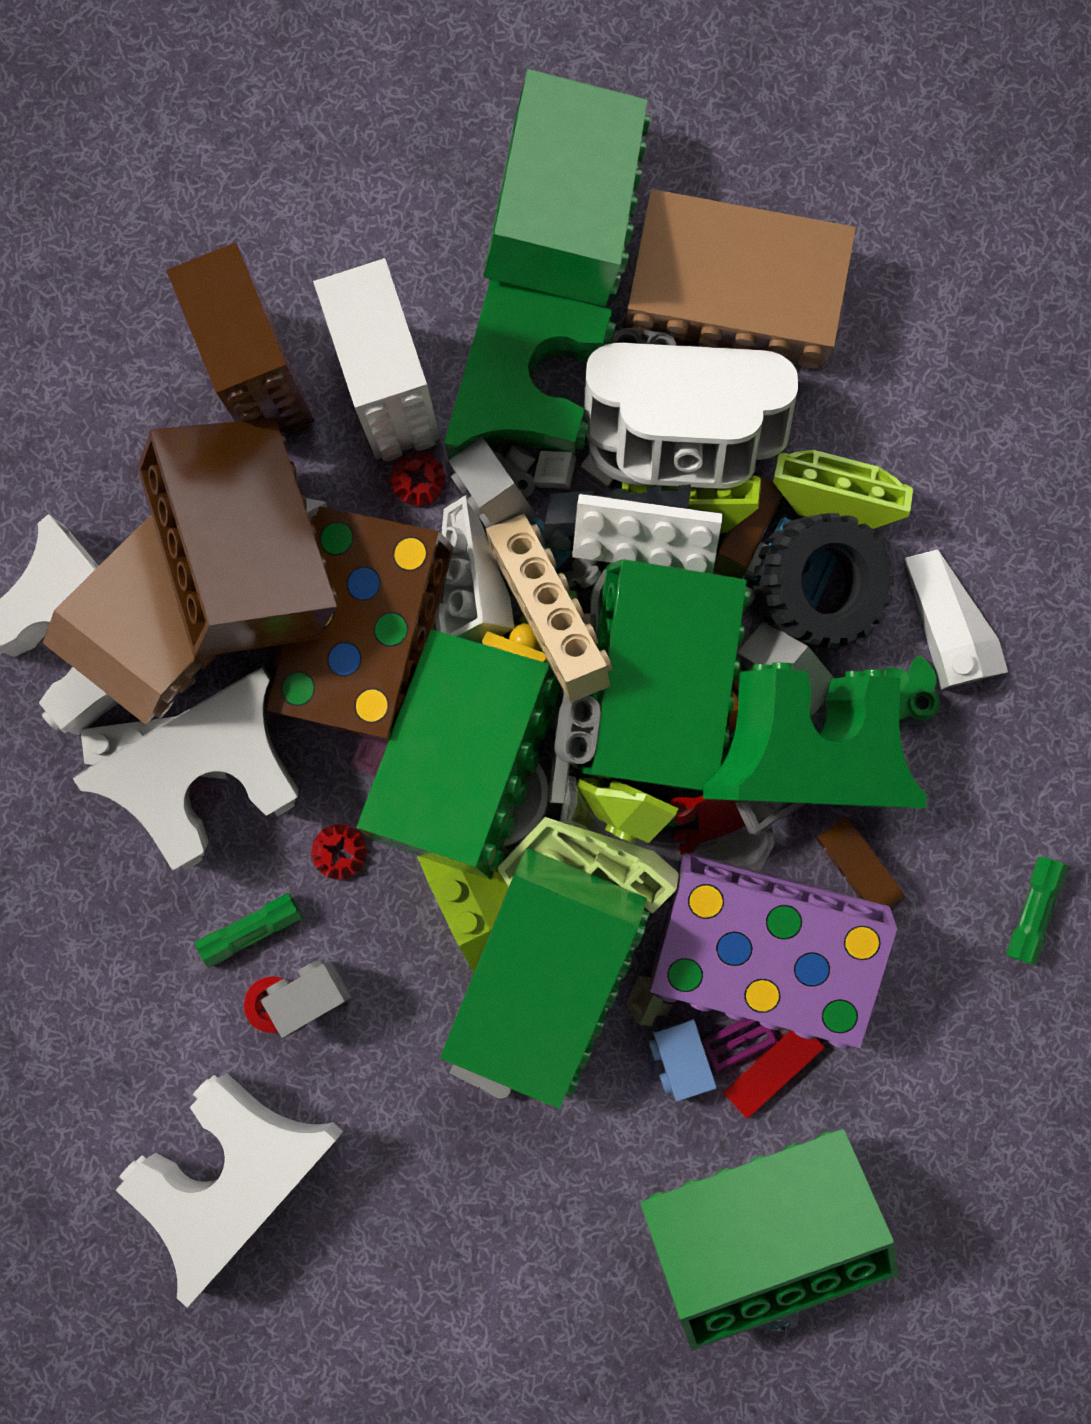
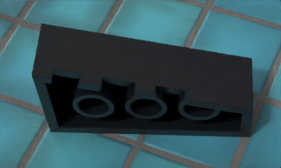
M691 484L679 485L678 490L663 491L662 486L647 487V492L628 493L627 489H613V492L609 495H598L595 491L551 494L545 520V548L573 551L579 494L689 509Z

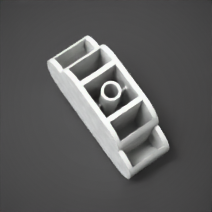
M636 343L607 344L595 350L587 361L584 420L589 421L586 437L601 449L617 452L616 460L619 469L636 482L665 486L691 484V487L702 488L736 487L745 483L752 476L756 460L776 456L787 446L798 391L797 371L793 364L782 355L765 350Z

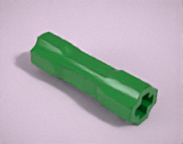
M1045 857L1037 858L1030 879V888L1005 956L1037 966L1045 942L1044 935L1057 895L1062 890L1069 869L1068 865Z
M286 893L265 904L261 909L195 941V946L202 961L209 968L264 937L302 920L303 916L291 893Z

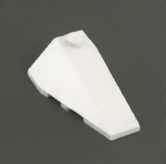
M465 495L444 508L442 535L454 548L444 584L443 604H439L435 623L437 631L480 643L487 631L502 636L513 630L514 621L508 590L481 521L466 500L471 496Z
M939 550L904 558L941 690L1008 673L998 637Z

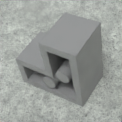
M483 437L449 460V463L456 472L451 478L462 493L467 490L469 491L471 497L466 500L476 515L480 517L486 528L523 513L529 523L538 517Z
M763 621L738 650L737 653L746 662L743 666L746 671H753L754 664L772 665L773 662L794 663L793 670L808 671L812 691L810 715L813 716L826 700L830 681L834 677L807 645L786 633L769 626L768 623Z
M321 959L314 961L297 971L300 978L289 984L284 978L266 989L269 995L263 998L261 1002L281 1038L352 998L332 961L324 964Z

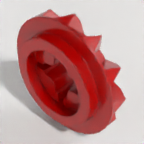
M415 451L408 455H402L397 464L393 466L391 475L392 488L397 497L406 504L412 506L428 505L434 502L443 492L445 472L441 463L430 453L425 454ZM425 466L423 476L431 485L419 482L417 487H414L413 491H411L413 481L406 472L417 474Z
M344 824L328 826L322 829L313 840L311 851L313 863L316 869L327 878L336 880L350 878L358 873L365 863L367 856L365 840L351 826ZM343 837H345L344 850L353 857L352 859L340 857L338 862H335L334 866H332L334 854L329 852V849H326L325 846H338L339 842H342Z
M269 976L259 979L251 985L245 995V1015L250 1024L262 1032H278L266 1011L260 1013L259 1010L264 1008L261 1002L266 997L264 991L267 992L266 989L281 981L283 978Z

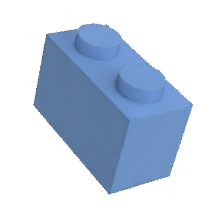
M692 1017L652 1030L654 1039L648 1042L654 1060H662L666 1073L659 1076L666 1095L672 1093L677 1102L716 1089L697 1027Z

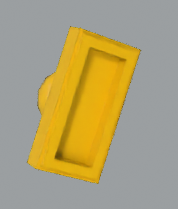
M523 623L516 626L511 631L509 639L487 631L482 640L484 645L550 664L545 654L540 652L541 646L529 624Z

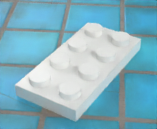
M579 494L572 557L610 563L627 559L713 574L722 514Z

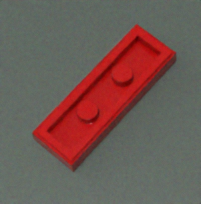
M788 1030L778 1039L777 1043L766 1050L722 1092L743 1116L748 1119L825 1047L816 1037L815 1039H805L796 1035L794 1031Z

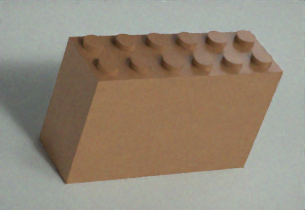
M651 189L625 328L664 332L673 337L676 344H682L687 340L698 342L699 347L718 348L719 346L730 349L765 350L780 354L789 360L799 361L798 364L805 368L815 369L819 365L824 366L835 345L856 227Z
M152 515L53 611L43 640L44 645L144 724H147L155 715L161 718L174 702L172 699L178 692L181 694L185 693L196 679L194 675L200 668L203 671L206 670L217 656L211 655L198 658L193 656Z

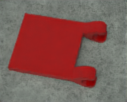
M703 795L696 798L678 797L671 800L670 805L678 808V810H684V812L675 815L677 824L688 823L696 814L697 830L681 829L673 835L675 843L680 841L688 842L679 846V853L681 855H684V852L691 854L701 843L745 827L746 825L735 803L738 800L703 799Z

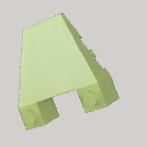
M546 817L497 868L509 887L526 848H529L647 897L645 908L652 914L677 889L680 875L653 850Z

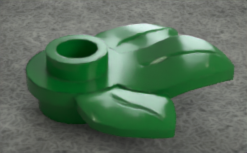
M917 656L912 661L908 672L897 668L882 669L886 670V677L900 678L899 720L910 716L915 720L925 721L937 713L940 705L938 695L934 691L937 676L934 669L924 658ZM922 697L927 701L925 710H920L916 707L915 701L917 698Z

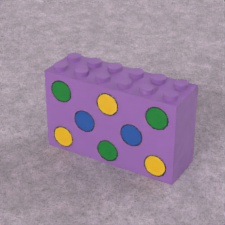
M684 852L679 869L680 875L677 889L672 894L652 966L650 993L656 994L659 999L667 1002H676V1000L688 1002L693 1008L701 1011H711V1009L725 1012L726 1016L734 1020L744 1021L747 1018L759 1021L762 1026L768 1029H789L805 1039H815V1037L826 1039L832 1045L839 1048L848 1049L850 1046L861 1048L897 932V926L890 906Z

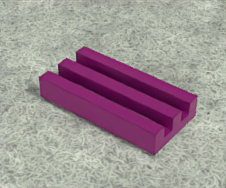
M746 1018L744 1021H737L700 1040L714 1072L717 1073L777 1043L778 1040L773 1030L760 1025L711 1049L709 1044L756 1022ZM764 1032L766 1033L768 1038L720 1062L717 1061L715 1056Z

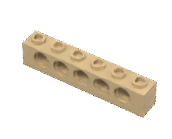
M523 513L486 528L489 545L495 560L569 702H574L610 687L608 672L612 670L610 659L605 650L599 652L596 647L598 640L591 624L585 625L582 618H584L577 598L570 599L568 595L570 593L568 582L563 573H556L554 569L556 568V562L549 548L543 549L541 545L543 544V539L536 524L530 525Z

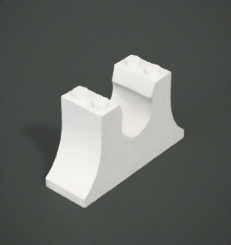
M49 514L38 523L36 548L26 570L16 584L0 599V655L5 653L16 657L35 648L38 642L46 635L53 611L99 566L68 528ZM73 667L65 677L51 685L39 702L45 710L42 714L43 718L54 730L59 728L64 733L70 732L76 735H80L81 729H87L107 711L119 704Z
M265 665L83 770L73 778L80 791L93 792L108 797L132 813L149 832L171 869L175 870L182 866L184 871L203 860L202 856L205 855L204 851L209 843L202 819L196 815L190 804V787L197 777L214 771L233 775L244 785L249 799L266 816L273 811L276 816H279L294 807L299 790L277 754L268 731L265 714V695L272 677Z
M228 1073L219 1078L213 1075L210 1079H206L194 1092L193 1096L197 1100L190 1107L202 1127L213 1133L223 1147L225 1163L220 1177L208 1182L193 1180L187 1177L176 1163L155 1152L147 1159L142 1155L137 1161L134 1160L119 1176L124 1182L116 1189L123 1198L151 1223L166 1244L176 1269L177 1299L187 1308L343 1132L334 1122L306 1124L290 1120L271 1111L250 1095Z

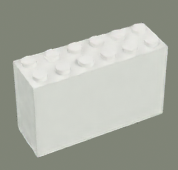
M384 258L313 281L355 410L375 458L391 461L401 457L404 450L415 447L417 451L434 446V441L440 439L428 386L386 259Z

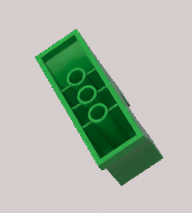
M490 279L444 441L448 459L453 458L481 437L484 438L490 448L516 444L546 451L572 452L574 456L577 449L583 450L589 421L584 420V409L565 398H555L542 393L536 388L530 377L535 367L549 357L567 356L578 362H587L595 350L604 345L612 344L616 323L611 322L612 310Z
M773 662L772 665L754 664L753 671L739 672L738 715L734 738L722 766L704 784L703 799L926 808L927 794L918 786L911 775L902 749L899 728L900 678L886 677V670L845 671V678H832L825 700L827 707L826 722L822 731L818 733L810 717L812 691L808 671L793 670L794 663Z

